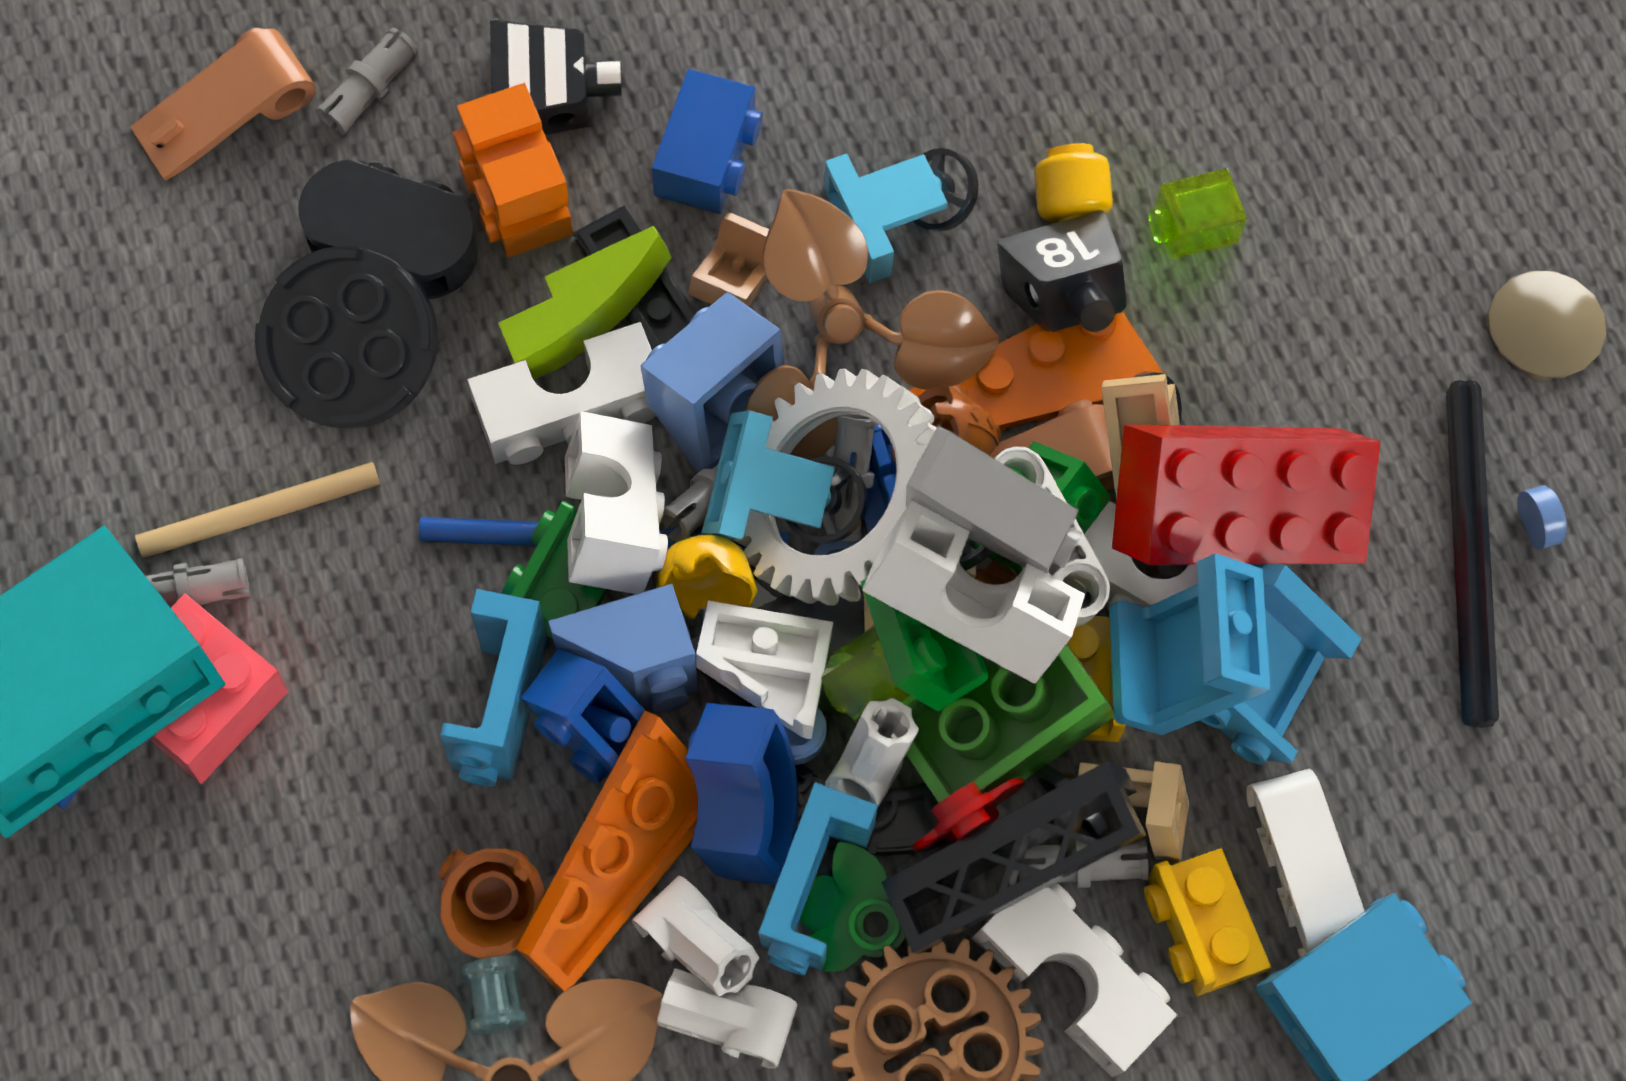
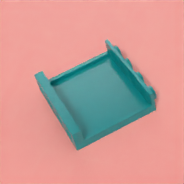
M105 525L0 595V833L5 839L226 685L197 640Z

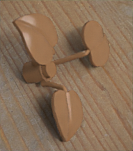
M785 189L780 195L775 217L765 239L763 266L769 282L780 294L796 301H810V315L819 330L814 339L816 344L814 373L809 381L805 374L794 366L782 365L769 371L757 382L756 388L751 391L745 411L750 410L773 417V421H776L779 417L774 401L780 397L794 405V385L799 382L814 391L816 375L820 373L825 375L828 345L830 343L845 344L851 342L860 335L863 329L872 331L889 343L898 344L899 347L893 362L897 375L909 385L925 390L938 385L955 386L971 378L990 360L998 347L999 336L986 322L974 304L965 297L946 290L924 292L911 300L905 306L900 316L901 333L894 332L875 321L872 315L864 314L853 293L843 286L858 280L867 267L868 247L858 225L841 209L820 197L802 191ZM837 417L829 419L811 430L795 446L790 455L809 460L826 453L836 441Z
M597 979L579 983L563 992L553 1002L546 1015V1030L551 1039L561 1049L533 1065L528 1064L522 1059L509 1057L495 1062L490 1068L452 1053L461 1045L465 1038L466 1019L459 1002L450 992L442 987L423 982L404 983L376 993L354 998L351 1002L350 1013L352 1030L358 1049L371 1071L380 1081H441L446 1064L484 1081H538V1076L567 1059L569 1060L573 1075L579 1081H630L646 1065L652 1052L658 1026L657 1018L663 995L650 986L625 979Z

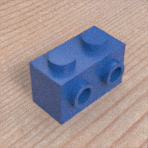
M687 69L652 165L654 196L721 215L727 195L737 196L740 190L746 162L740 160L745 144L754 146L760 133L763 112L755 110L754 86Z
M560 648L520 697L538 716L533 723L534 727L554 744L560 747L566 746L573 753V756L569 759L571 766L585 778L596 784H599L603 778L608 779L644 712L642 706L605 666Z

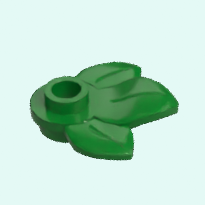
M839 842L833 855V876L823 875L815 877L800 917L801 923L813 931L809 937L827 944L826 961L822 969L825 972L847 970L864 955L882 957L884 947L889 945L896 951L906 938L882 885V881L887 879L885 867L864 848L851 843ZM873 912H881L888 920V929L880 937H872L865 930V920Z

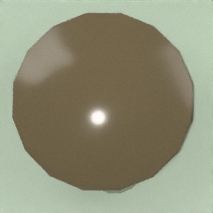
M1529 271L1511 278L1495 293L1486 315V325L1500 355L1518 370L1523 371L1530 379L1538 382H1546L1553 378H1565L1585 370L1599 356L1606 337L1604 312L1594 294L1576 279L1555 271Z

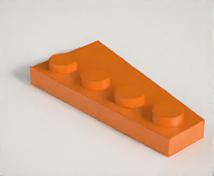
M1122 311L1115 314L1113 321L1108 327L1096 332L1084 329L1081 324L1055 332L1045 331L1036 324L999 343L990 360L979 372L955 386L966 388L968 397L991 415L995 424L999 425L1000 431H1005L1009 427L1057 418L1058 412L1062 408L1076 401L1090 400L1093 405H1104L1101 389L1104 380L1132 378L1141 372L1147 371L1163 372ZM917 387L909 389L917 397L926 391Z
M645 710L516 947L520 954L552 986L562 992H566L567 989L574 986L694 837L697 823L698 795L694 775L685 759L688 749L659 716Z

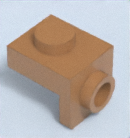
M727 213L721 221L716 245L691 277L688 294L712 305L726 292H729L749 307L768 280L763 266V249L769 229L733 213Z

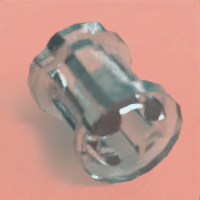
M496 956L467 963L461 967L462 979L470 981L475 1018L470 1021V1027L474 1035H485L522 1028L529 1024L527 1013L520 1009L515 973L520 970L518 957Z

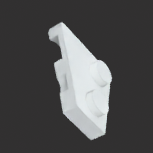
M708 601L696 653V667L755 707L774 709L785 727L802 738L812 739L832 637L833 622Z

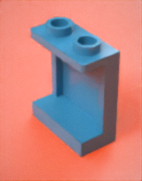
M1214 553L1197 561L1198 584L1147 607L1123 600L1110 605L1114 719L1117 723L1164 735L1271 691L1263 569Z
M1249 564L1263 569L1271 691L1203 718L1200 721L1222 731L1233 741L1231 744L1232 750L1241 758L1258 765H1264L1266 761L1292 763L1298 751L1282 736L1325 658L1351 659L1362 638L1286 565Z
M476 589L470 613L481 651L499 655L482 725L479 728H470L443 723L440 739L451 769L459 771L458 777L461 780L478 786L493 787L496 785L497 778L508 781L514 780L531 709L520 697L541 672L548 638L546 636L540 601Z
M816 782L814 783L759 930L761 949L768 951L767 955L770 956L768 962L801 976H805L808 966L822 971L826 961L827 944L795 931L830 837L842 842L855 844L867 850L875 828L876 804Z
M1395 893L1375 900L1366 907L1367 910L1286 969L1272 973L1254 986L1320 1081L1369 1080L1472 1004L1462 989L1465 987V980L1460 970L1448 957L1442 954L1438 955L1424 935L1427 932V927L1422 916L1409 902L1405 900L1400 901Z

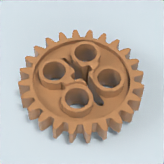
M967 939L962 940L955 954L946 953L944 941L933 946L931 952H922L920 954L912 953L908 944L907 957L901 959L888 945L883 949L884 969L880 970L868 961L862 963L861 973L867 982L866 986L849 981L845 984L844 993L855 1004L854 1007L842 1005L835 1006L833 1017L840 1023L848 1026V1029L830 1033L829 1045L847 1050L846 1054L832 1061V1072L851 1073L852 1078L848 1081H906L912 1074L919 1072L928 1073L935 1077L937 1081L1037 1080L1041 1069L1025 1060V1056L1041 1053L1044 1048V1041L1028 1037L1026 1032L1039 1025L1041 1016L1037 1013H1021L1020 1008L1028 1001L1031 991L1027 988L1010 992L1007 986L1013 977L1015 969L1011 966L995 975L989 970L994 952L990 949L977 961L969 959L970 947L969 940ZM953 985L965 995L967 1005L959 1012L946 1013L935 1006L931 993L939 986ZM983 1013L988 1017L987 1023L953 1036L949 1040L946 1055L941 1056L935 1048L919 1054V1056L913 1058L893 1073H888L884 1070L885 1063L904 1057L919 1049L924 1044L927 1034L926 1030L932 1029L938 1037L944 1036L959 1028L968 1019L977 1014ZM896 1015L902 1018L908 1025L910 1034L900 1043H886L875 1034L873 1028L875 1021L882 1016ZM971 1043H986L995 1050L998 1057V1065L990 1071H976L965 1062L963 1049Z

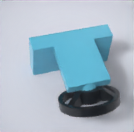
M937 148L862 177H858L846 153L825 161L823 187L830 202L846 213L858 225L865 237L868 247V261L864 273L870 284L889 277L892 273L894 250L886 236V230L911 221L922 228L936 232L947 231L957 227L967 219L976 204L979 181L973 164L964 155L950 149ZM945 156L954 157L965 169L968 179L966 199L955 194L953 178L949 174L944 173ZM949 202L961 208L952 218L942 223L930 224L921 219L922 217L947 209Z
M750 410L731 413L701 534L725 536L730 540H743L750 510L785 519L789 527L797 535L817 544L839 542L850 536L860 526L867 511L868 492L862 476L854 467L835 457L821 456L808 460L765 448L773 417ZM829 465L840 466L844 469L833 476L835 467ZM853 477L858 489V506L852 520L843 529L838 531L834 515L842 505L840 489ZM797 523L814 528H820L821 523H823L827 536L808 534Z

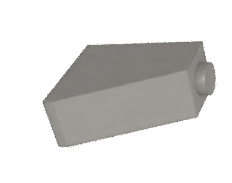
M937 426L906 486V507L911 500L923 505L970 531L968 539L1023 567L1029 563L1047 573L1053 562L1064 568L1082 535V532L1071 527L1079 510L940 426Z

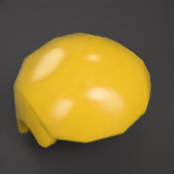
M698 535L675 543L667 550L663 568L659 572L656 571L654 577L656 588L670 584L673 585L681 611L692 620L696 618L700 610L707 608L708 601L751 607L757 594L754 576L743 549L727 537L719 535Z

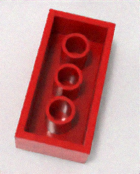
M1124 424L1112 549L1148 565H1197V561L1214 553L1246 564H1366L1381 441L1340 428Z

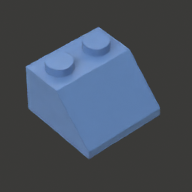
M726 292L710 307L699 310L693 316L690 323L670 341L655 347L648 355L646 361L640 365L647 404L696 472H700L704 468L713 469L719 464L731 413L745 411L748 397L751 391L756 388L757 382L769 371L785 365L781 329L732 294Z
M672 584L548 621L555 653L560 648L605 666L642 708L652 706L655 712L669 711L684 705L689 700L688 694L698 691L695 651Z

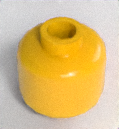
M1082 143L1066 144L1047 150V158L1035 166L1034 178L1037 210L1043 220L1058 223L1100 210H1104L1108 214L1112 210L1113 197L1109 162L1105 156L1094 153L1093 145Z

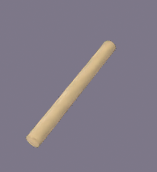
M370 462L135 535L136 542L142 558H147L381 484L374 462Z

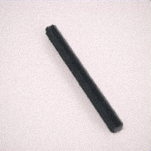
M1457 380L1451 382L1446 391L1461 712L1464 725L1484 728L1494 726L1495 722L1498 721L1499 702L1482 387L1474 380Z

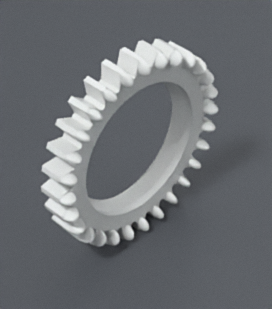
M844 368L839 369L835 381L823 373L817 374L814 391L800 382L794 385V405L780 397L774 401L779 418L776 421L772 420L765 448L790 454L804 436L829 419L852 413H860L873 419L888 435L896 458L895 487L890 503L882 518L870 533L855 545L829 555H809L789 547L783 542L779 534L775 517L752 510L749 512L743 540H734L746 547L744 553L748 563L756 567L753 573L756 577L771 584V588L808 604H813L818 600L826 605L834 606L839 602V596L850 602L860 600L861 592L858 588L859 585L861 586L860 582L868 577L879 548L907 508V483L936 430V427L932 425L934 415L920 404V400L915 394L883 374L878 378L870 371L861 369L858 376H855Z

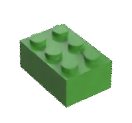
M1067 643L1036 684L982 656L988 672L987 681L938 712L904 691L894 697V699L912 709L911 716L919 730L906 755L939 803L972 782H975L982 794L1014 778L1021 777L1024 781L1036 773L1044 764L1050 763L1114 718L1113 707Z

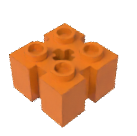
M522 83L457 105L461 129L453 131L452 135L461 159L458 161L469 194L475 193L481 208L478 209V214L489 243L500 240L506 257L509 258L572 236V220L567 207L569 205L567 182L552 146L545 137L542 122L526 84Z

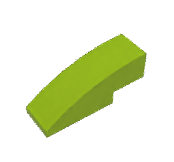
M655 226L649 227L545 276L553 297L498 323L514 362L518 363L526 360L533 380L561 368L585 351L584 340L612 330L629 314L653 286L672 258Z

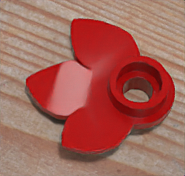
M1021 777L1014 778L982 794L975 782L957 790L931 809L938 824L927 835L918 839L912 845L915 852H922L945 838L947 841L955 843L996 821L999 817V811L996 807L1018 792L1025 782Z

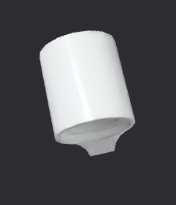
M894 698L883 702L870 701L864 709L841 758L826 780L825 786L876 804L878 808L901 770L904 758L919 730V727L912 719V709Z
M680 875L631 921L644 938L650 934L664 950L661 956L671 963L676 958L719 997L728 992H739L753 978V969L759 959L753 946L724 923L708 900L697 888Z
M674 969L663 995L657 1025L720 1045L723 1052L732 1057L738 1058L741 1052L763 1059L761 1064L763 1067L777 1068L798 1004L781 993L753 985H745L737 993L728 992L719 997L695 975Z

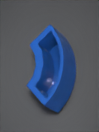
M707 703L698 727L690 736L688 753L685 758L694 775L698 795L697 823L691 848L717 876L729 880L777 885L796 834L798 816L797 775L786 730L774 709Z

